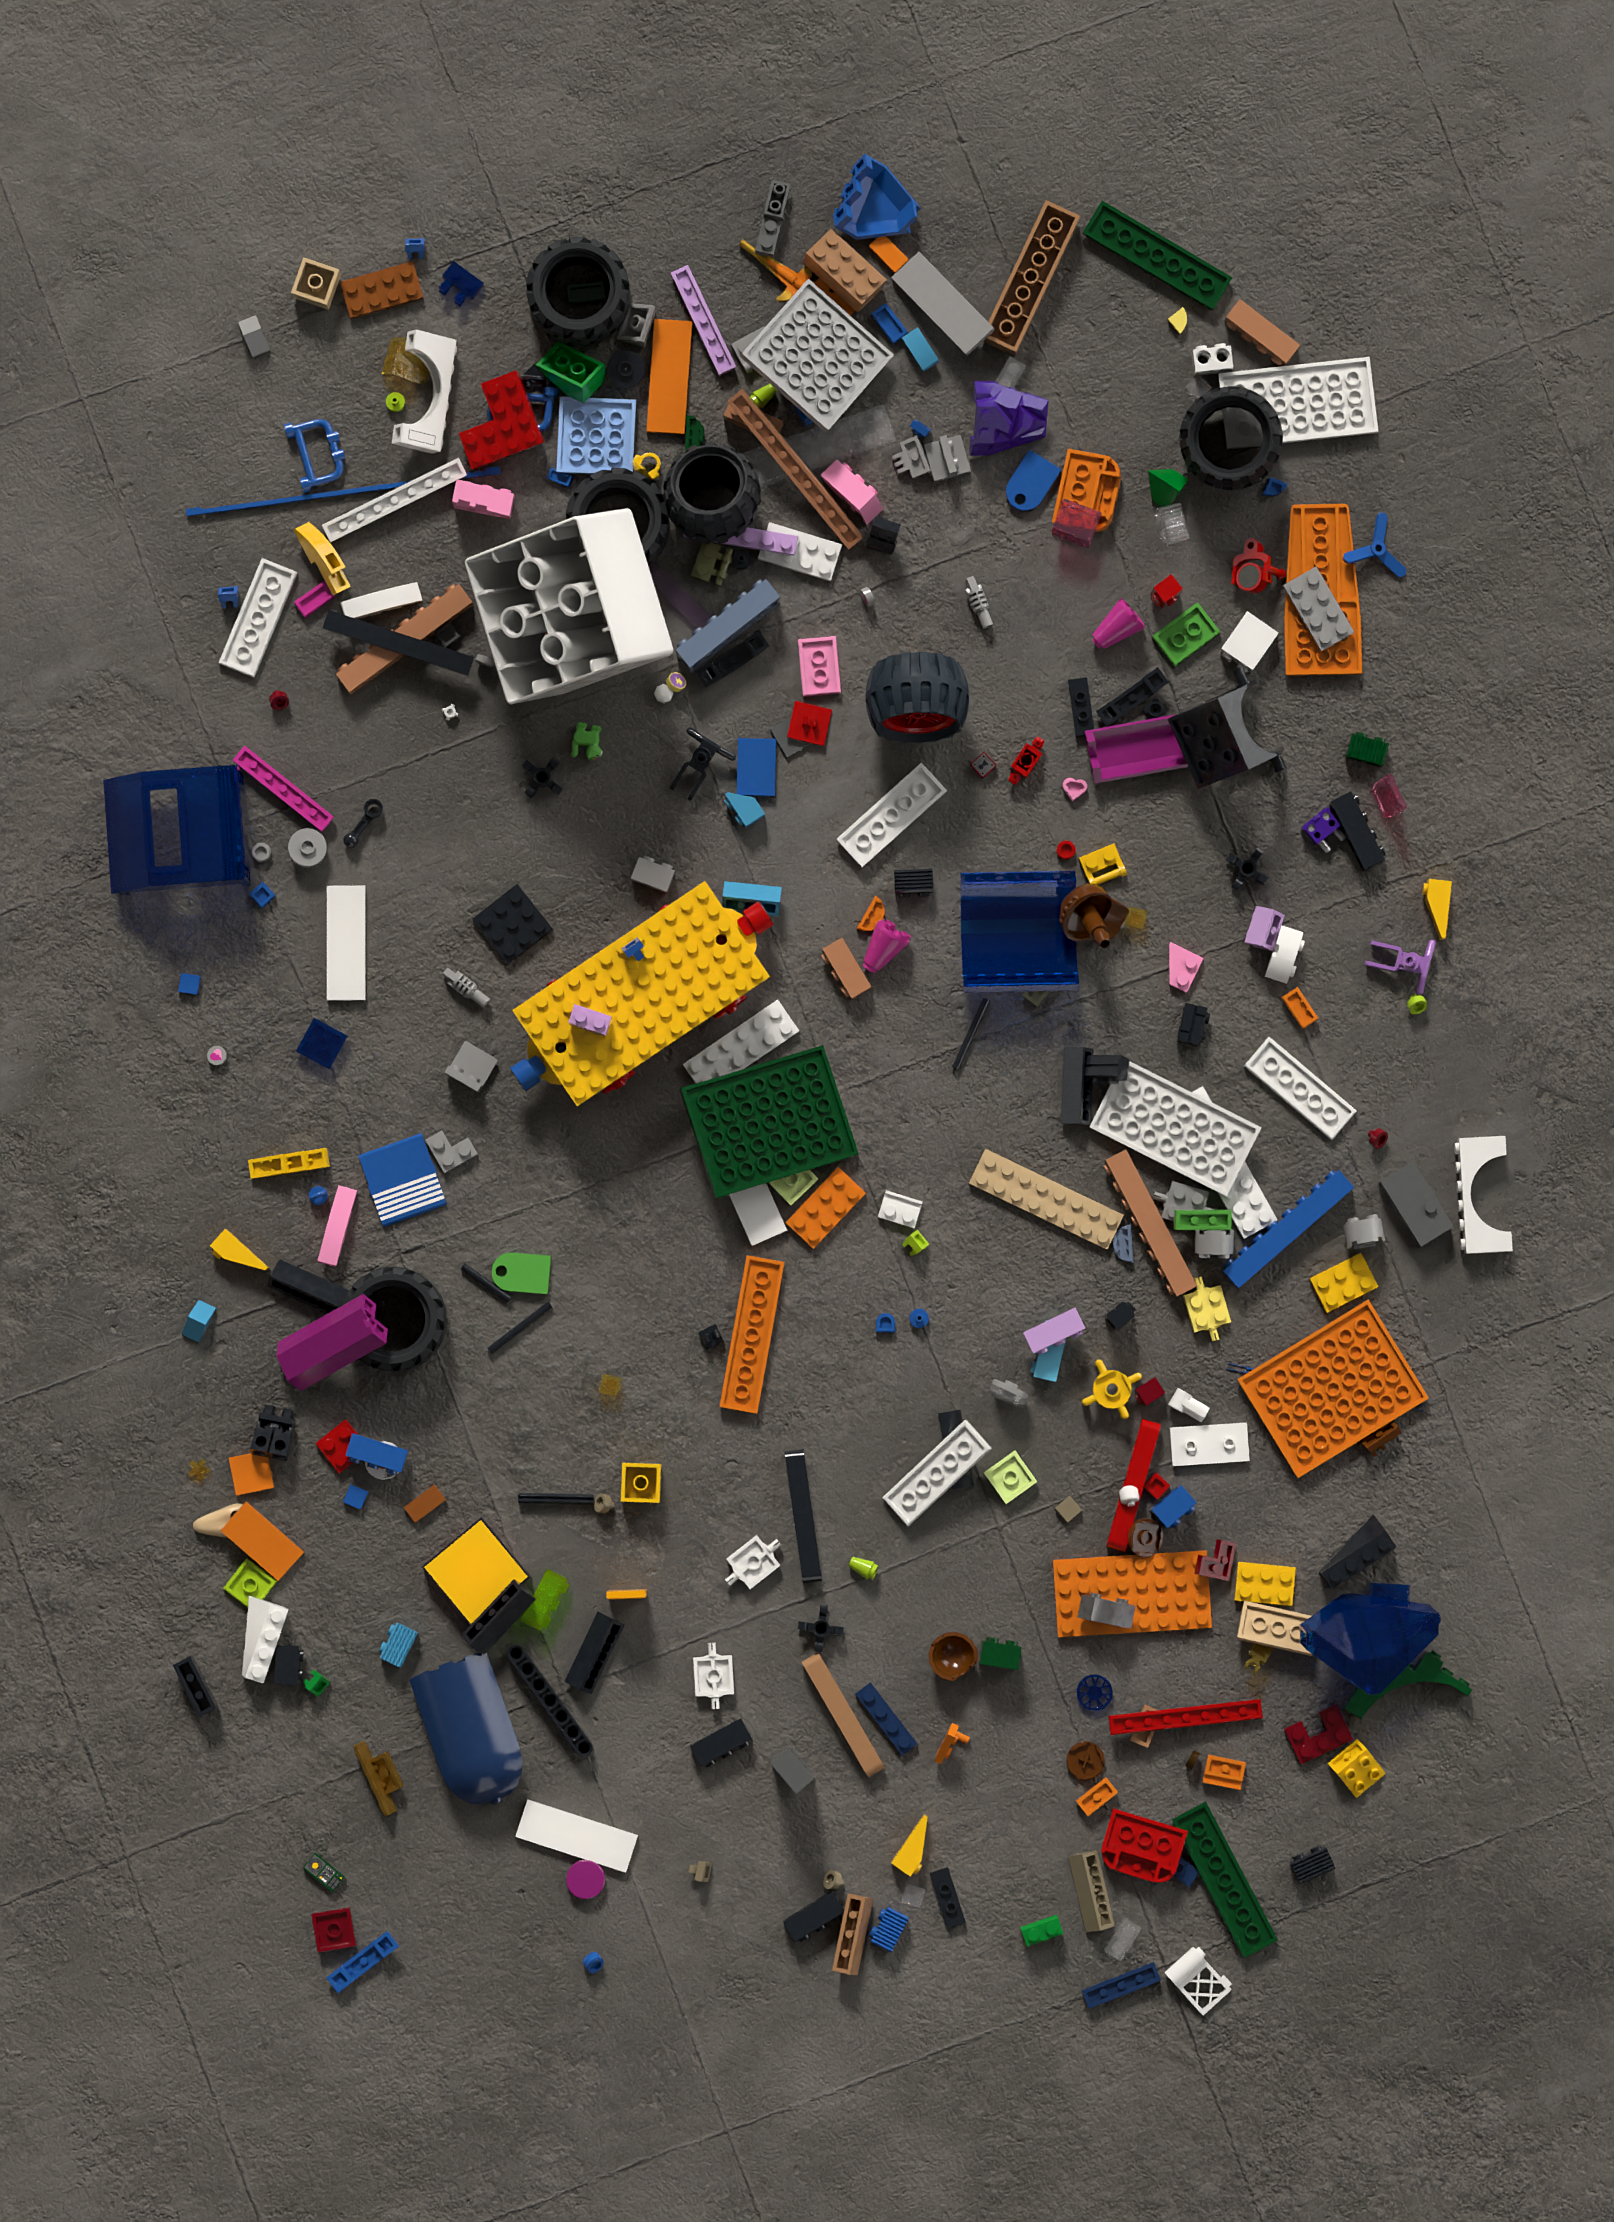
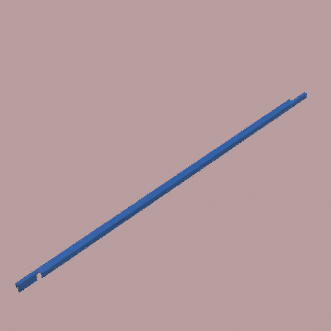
M500 466L484 468L485 472H470L461 479L501 474ZM410 481L202 509L201 507L186 509V516L395 489Z

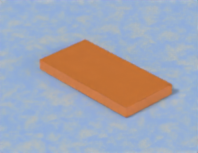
M247 1501L220 1529L222 1533L277 1581L304 1553L301 1548Z

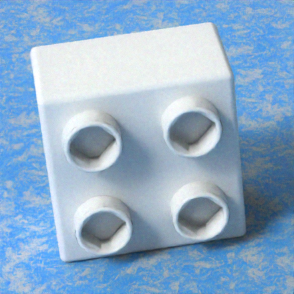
M630 509L575 516L465 560V566L504 695L509 704L565 694L670 656L673 653V646L644 554L643 545Z

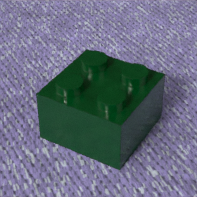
M987 1637L986 1640H982L978 1663L1018 1670L1022 1647L1018 1645L1017 1641L1006 1640L1005 1643H1000L998 1638Z

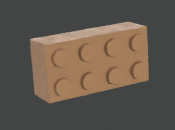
M832 229L806 252L803 263L857 313L883 289L887 280Z

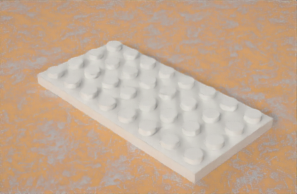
M1370 357L1218 373L1219 388L1236 386L1250 389L1264 397L1272 405L1281 422L1283 443L1378 433ZM1228 407L1222 409L1227 450L1262 445L1263 434L1261 425L1251 413L1241 408Z
M1129 1062L1127 1080L1119 1081V1084L1110 1085L1090 1128L1227 1196L1261 1127Z

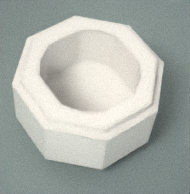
M662 684L657 686L654 695L658 702L665 704L671 701L673 691L667 685Z

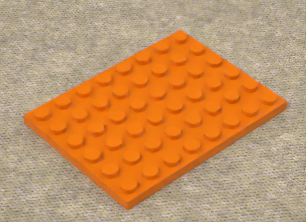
M1369 1299L1237 1379L1297 1478L1429 1399Z

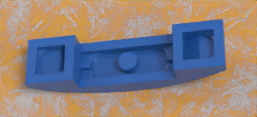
M386 1931L326 1978L336 1992L339 1993L398 1948L399 1945L389 1931Z

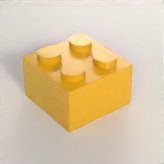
M622 1463L621 1502L660 1503L661 1464Z

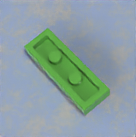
M1174 1210L1175 1230H1231V1210Z

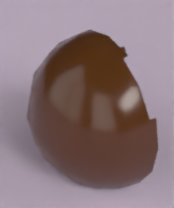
M948 1632L938 1636L931 1644L928 1653L929 1664L933 1671L942 1679L951 1682L964 1676L978 1662V1652L975 1644L966 1635L958 1632Z

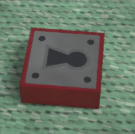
M985 752L970 764L982 779L997 766Z

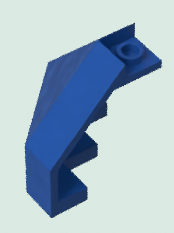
M864 154L852 166L850 173L853 175L850 183L845 184L840 196L843 199L839 208H835L833 213L835 228L856 240L911 233L910 225L918 218L917 212L921 209L920 206L887 166Z

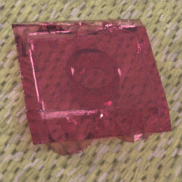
M1064 499L1061 502V507L1052 527V535L1057 536L1060 540H1068L1076 543L1078 546L1090 548L1102 513Z
M1388 774L1374 783L1370 792H1373L1382 811L1381 816L1391 818L1407 809V805L1392 774Z

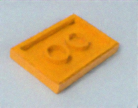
M647 1589L608 1590L606 1595L607 1599L646 1598Z

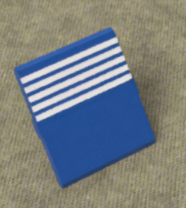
M422 1133L358 1155L369 1185V1193H371L383 1227L447 1205L436 1175V1167L432 1163Z

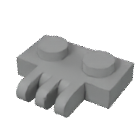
M914 436L900 442L903 452L891 456L892 460L900 458V461L894 463L895 467L903 465V468L897 470L898 475L910 470L912 478L915 479L932 472L919 436Z

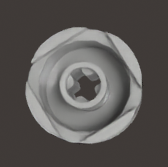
M1377 1214L1366 1216L1364 1220L1351 1218L1343 1225L1347 1249H1351L1352 1246H1354V1249L1376 1246V1241H1380L1381 1244L1386 1242L1381 1218H1378Z
M1195 1230V1253H1198L1199 1258H1210V1255H1218V1258H1230V1254H1233L1234 1230H1230V1233H1226L1225 1230H1203V1232Z

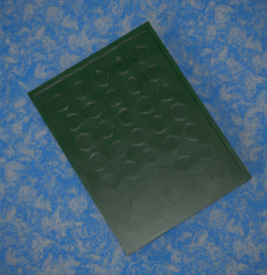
M823 1045L679 1089L715 1199L859 1154Z

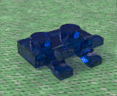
M453 261L442 275L445 281L439 286V292L446 296L451 287L455 286L461 292L455 296L454 303L461 307L467 297H470L472 300L484 286V283Z

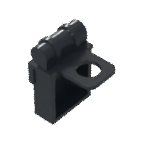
M875 516L867 539V547L892 555L898 541L897 537L901 524Z

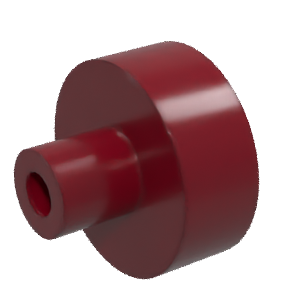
M276 690L269 697L270 705L274 710H283L289 705L288 696L283 691Z
M1381 1128L1375 1131L1370 1130L1368 1133L1370 1145L1377 1149L1383 1147L1388 1140V1133Z

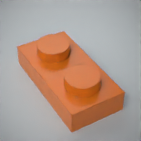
M1105 1777L1079 1797L1076 1802L1085 1814L1089 1816L1116 1795L1118 1791Z

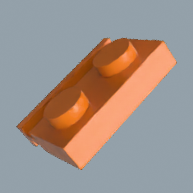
M1208 1754L1202 1782L1241 1790L1246 1762Z

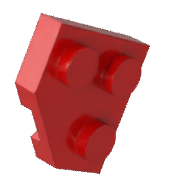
M347 1419L316 1442V1445L339 1473L354 1463L348 1461L349 1457L345 1455L352 1433L356 1435L358 1433Z

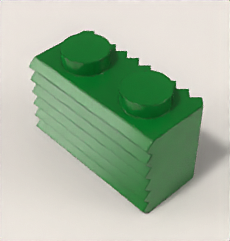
M1057 1914L1020 1927L1027 1946L1034 1943L1037 1944V1942L1040 1943L1041 1941L1044 1942L1048 1938L1059 1937L1060 1934L1063 1935Z

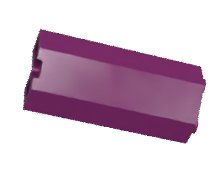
M1174 715L1085 731L1086 747L1089 753L1094 784L1188 767L1168 721V718Z
M362 1294L280 1340L277 1346L276 1357L287 1381L302 1391L386 1344L388 1329L375 1319L376 1304Z

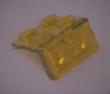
M391 338L382 375L387 377L398 376L419 385H424L428 373L426 365L416 355L405 351L406 338Z

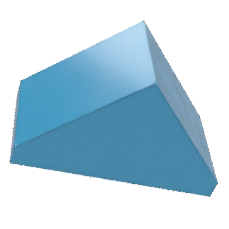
M198 1300L187 1318L182 1335L199 1343L216 1308Z

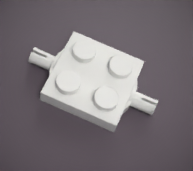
M756 1535L727 1558L734 1573L725 1580L731 1585L737 1579H740L751 1589L780 1566L774 1558L773 1551L781 1546V1543L776 1539L767 1546Z
M708 1643L709 1655L693 1657L695 1696L710 1697L712 1709H715V1701L716 1709H720L719 1697L734 1694L732 1655L722 1656L716 1654V1643H712L713 1650L711 1649V1643Z

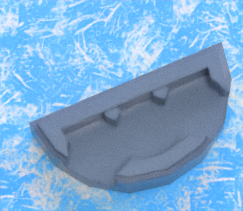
M1130 1224L1123 1226L1116 1232L1113 1238V1248L1115 1254L1121 1260L1133 1263Z

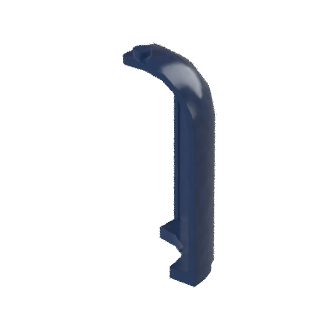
M487 1652L484 1655L477 1653L466 1656L463 1660L453 1663V1661L439 1665L437 1670L425 1671L411 1678L409 1681L441 1774L448 1788L458 1798L470 1804L491 1803L496 1805L503 1802L502 1799L508 1796L519 1783L522 1773V1757Z

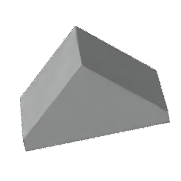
M256 315L238 322L252 357L270 351Z

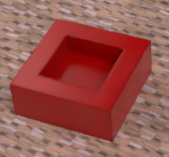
M1156 1472L1145 1483L1144 1488L1158 1500L1171 1485Z

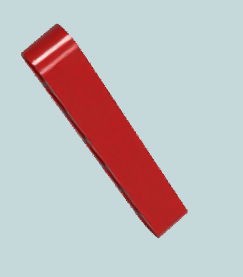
M1145 1419L1141 1420L1123 1487L1134 1486L1138 1489L1139 1501L1135 1502L1134 1506H1127V1504L1121 1503L1119 1497L1106 1547L1122 1552L1126 1550L1128 1544L1127 1536L1129 1529L1134 1523L1161 1424Z

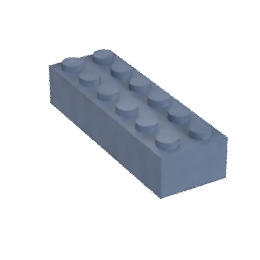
M767 579L763 582L761 580L757 581L749 593L743 592L737 597L738 601L733 605L730 603L722 609V614L718 617L714 615L707 621L708 624L703 629L701 627L697 628L689 640L683 639L677 644L676 656L690 673L780 604V596Z

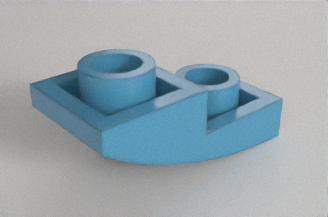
M918 327L902 337L923 371L939 362V359Z

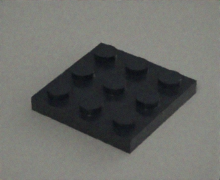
M518 884L472 919L507 964L511 963L553 930Z

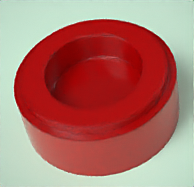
M1066 840L1058 844L1056 852L1060 859L1070 860L1075 855L1076 848L1072 842Z

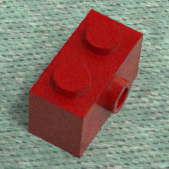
M1170 574L1153 587L1151 600L1157 607L1160 605L1163 609L1165 606H1171L1178 600L1177 597L1181 595L1183 588L1174 576Z

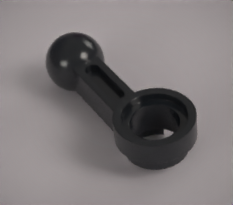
M369 799L366 801L363 818L351 833H347L344 836L343 842L346 847L354 848L359 842L358 837L370 821L381 816L383 805L379 800ZM370 805H377L379 811L376 814H371L368 811V807Z

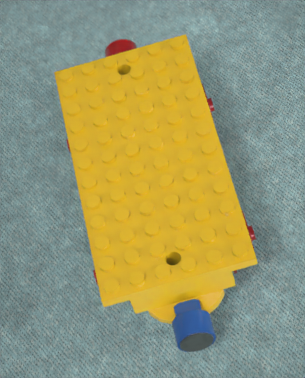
M704 881L670 905L666 904L661 907L658 913L558 980L554 979L549 982L546 988L513 1009L512 1011L530 1036L527 1045L529 1060L527 1061L524 1058L510 1067L511 1072L523 1090L528 1091L541 1082L539 1079L541 1077L551 1084L563 1085L578 1107L600 1091L603 1094H607L615 1088L619 1090L625 1086L626 1081L635 1075L634 1068L713 1016L715 1019H718L727 1013L730 1015L738 1009L737 1006L747 999L745 995L747 992L770 978L755 955L757 947L755 933L760 935L773 926V921L762 904L757 901L743 911V916L733 909L723 908L706 881ZM635 938H638L644 945L640 949L644 958L640 961H637L633 955L628 958L621 949ZM574 1004L612 1017L606 1037L569 1025L568 1022Z

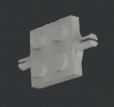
M1172 1181L1166 1195L1155 1191L1154 1195L1160 1197L1153 1196V1199L1164 1202L1161 1217L1174 1221V1210H1215L1207 1207L1209 1191Z

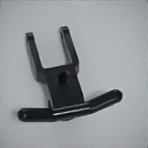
M689 727L686 730L687 734L701 744L694 751L692 759L683 764L670 789L674 790L688 765L702 774L688 797V800L692 801L707 776L706 768L715 753L731 761L736 759V755Z

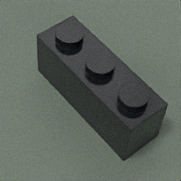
M193 1655L173 1665L199 1717L219 1707Z
M739 1718L691 1744L690 1748L700 1766L705 1765L707 1768L716 1763V1758L722 1756L724 1759L733 1754L732 1750L739 1746L742 1749L750 1745L749 1740L752 1737L742 1718Z
M830 1891L784 1919L783 1923L794 1941L799 1940L802 1942L810 1937L809 1933L816 1930V1932H819L827 1927L825 1923L830 1920L835 1922L842 1918L844 1908L834 1891Z

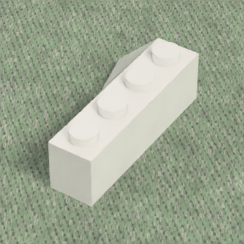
M249 1596L242 1676L264 1683L288 1609Z

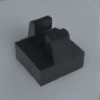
M716 1324L699 1332L706 1349L724 1342Z

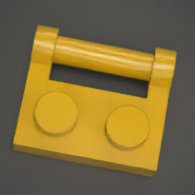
M1114 843L1079 857L1089 884L1099 885L1116 877L1127 875ZM1114 864L1117 865L1118 869L1096 878L1092 875V873Z

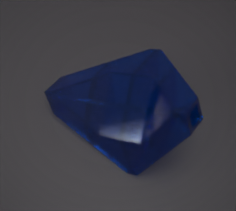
M1355 1593L1343 1594L1300 1624V1644L1367 1694H1380L1439 1635L1441 1617L1439 1612L1430 1604Z

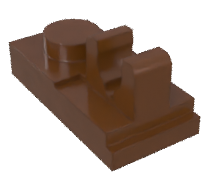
M1391 1421L1361 1439L1360 1442L1375 1457L1377 1456L1375 1453L1377 1448L1380 1447L1384 1451L1386 1449L1384 1444L1394 1440L1402 1432L1395 1422Z

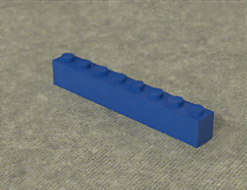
M1332 1170L1324 1177L1326 1181L1322 1185L1317 1183L1310 1189L1312 1193L1307 1198L1303 1195L1295 1202L1298 1206L1293 1210L1288 1208L1281 1215L1283 1219L1278 1223L1276 1221L1272 1222L1267 1227L1269 1230L1267 1233L1257 1235L1252 1240L1254 1242L1249 1248L1245 1246L1238 1252L1240 1256L1236 1260L1231 1258L1223 1265L1225 1269L1222 1272L1237 1289L1354 1188L1340 1170L1337 1172Z

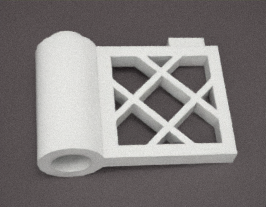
M1192 1947L1166 1970L1165 1974L1197 2010L1204 2015L1232 1990L1229 1987L1231 1982L1224 1975L1220 1977L1204 1959L1206 1954L1200 1947L1197 1949ZM1205 1967L1210 1970V1980L1200 1979V1972ZM1189 1982H1196V1993L1187 1992L1183 1987ZM1199 1982L1210 1983L1209 1993H1199ZM1213 1983H1221L1225 1987L1220 1994L1212 1993ZM1198 1996L1209 1997V2002L1203 2009L1198 2005Z

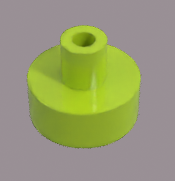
M398 392L389 394L386 398L387 408L392 412L402 411L405 407L403 395Z
M1416 994L1411 995L1407 1002V1007L1411 1014H1420L1428 1006L1425 998Z

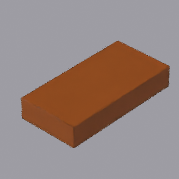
M434 1484L406 1505L404 1509L416 1523L443 1503L446 1498Z

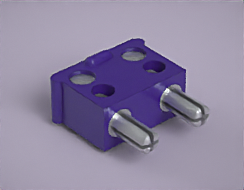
M1329 807L1321 810L1301 827V831H1304L1315 845L1319 844L1325 853L1331 850L1324 840L1329 834L1334 832L1340 841L1346 838L1338 828L1341 825L1330 812ZM1329 821L1333 822V826L1329 825ZM1315 832L1318 834V838L1314 837Z

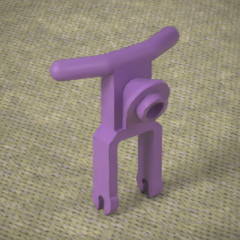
M1435 940L1428 942L1424 957L1414 952H1403L1398 946L1371 941L1370 944L1372 946L1399 953L1394 967L1366 961L1365 965L1391 972L1403 970L1419 974L1416 993L1422 995L1431 958L1436 946Z

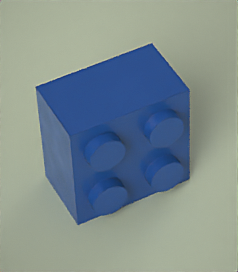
M1178 1485L1150 1511L1165 1528H1174L1181 1522L1179 1518L1183 1514L1188 1516L1196 1509L1194 1505L1197 1502L1182 1485Z

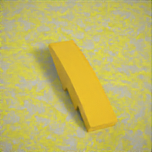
M327 1148L248 1160L251 1179L330 1167Z

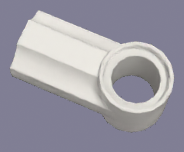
M1177 1388L1168 1405L1202 1422L1208 1413L1209 1407L1193 1399V1396Z

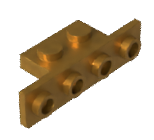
M365 1740L354 1745L355 1755L363 1767V1773L368 1778L371 1790L379 1802L381 1811L385 1816L396 1812L397 1809L389 1793L404 1787V1784L389 1752H384L373 1758Z

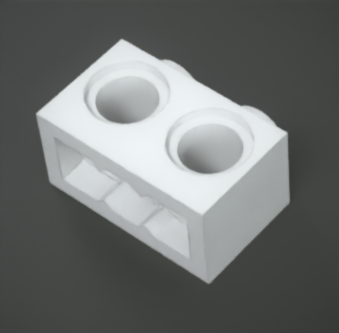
M1225 343L1214 345L1212 348H1207L1205 345L1197 346L1191 353L1194 376L1226 373L1233 370L1231 345L1226 346ZM1224 354L1227 360L1220 362L1217 359V355ZM1205 356L1208 362L1201 364L1198 361V357Z

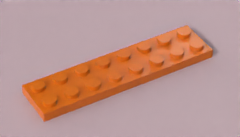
M746 1256L719 1407L758 1413L785 1262Z

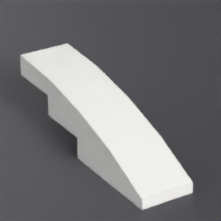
M415 582L343 601L340 604L344 615L358 619L381 614L383 611L401 608L404 605L421 602L422 597L418 583Z

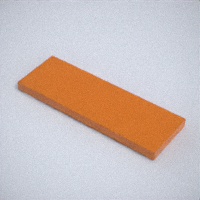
M654 319L647 433L685 435L692 321Z

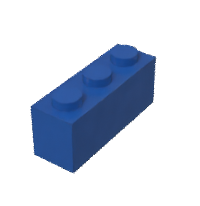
M352 1433L345 1456L349 1457L348 1461L360 1464V1461L368 1463L367 1467L378 1470L380 1466L386 1468L387 1473L397 1475V1472L402 1473L409 1451Z

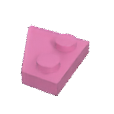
M1170 942L1169 985L1187 993L1204 958Z

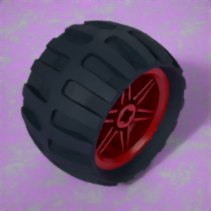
M906 652L888 656L883 660H879L872 667L869 674L865 695L867 714L876 734L884 737L886 740L898 741L900 743H924L950 738L961 731L968 714L969 689L965 673L959 662H956L950 656L947 657L940 653Z

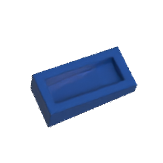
M551 467L547 479L570 488L574 477L567 473H557V469Z

